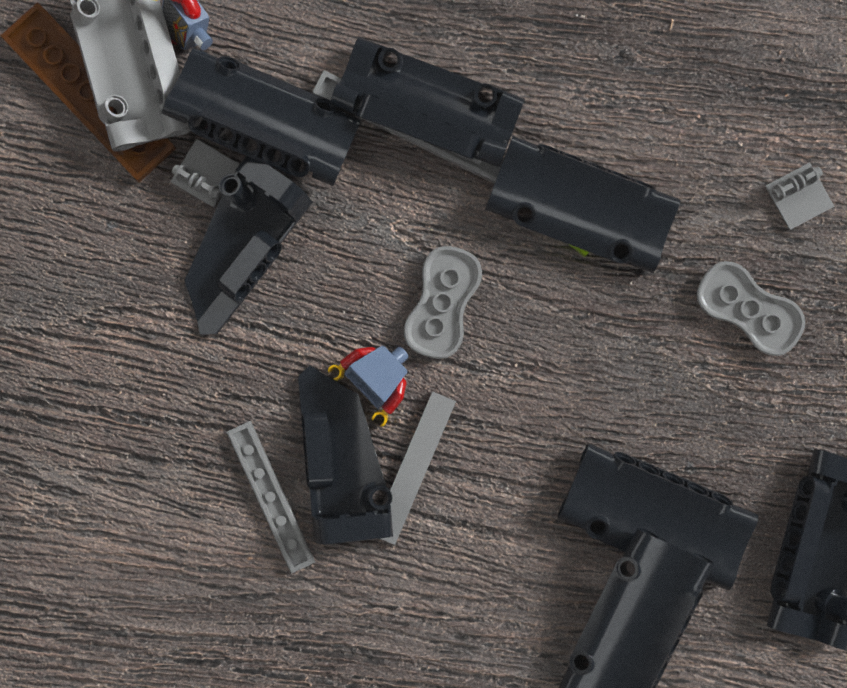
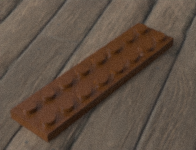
M39 2L0 35L139 183L177 149L167 138L123 151L112 150L105 124L98 116L80 47ZM108 106L112 113L118 114L115 108Z

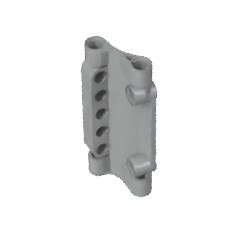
M70 0L72 7L70 13L98 116L105 124L112 150L123 151L151 141L189 133L191 130L188 121L184 124L162 114L167 96L181 73L160 0ZM81 9L87 10L90 15L83 13ZM108 106L115 108L118 114L112 113Z

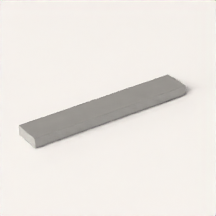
M432 391L390 489L392 493L393 537L380 539L393 545L396 544L456 401Z
M248 421L227 431V435L291 574L315 563L313 554L252 422Z

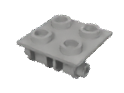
M196 139L181 165L176 164L173 167L172 173L174 176L170 182L208 205L215 207L222 195L219 190V182L225 175L234 174L240 164Z
M810 162L765 186L789 230L835 207L819 180L820 176L823 175L822 170L818 166L814 168Z

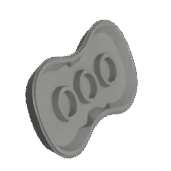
M452 246L438 247L426 257L422 268V294L418 304L408 315L404 324V338L407 345L413 351L430 358H447L453 355L461 346L464 336L463 314L465 306L478 289L482 279V269L478 259L468 251Z
M730 261L719 262L706 272L699 283L697 300L703 311L715 319L727 321L738 326L761 352L771 356L784 355L801 338L805 328V317L799 306L787 298L776 296L763 290L741 265Z

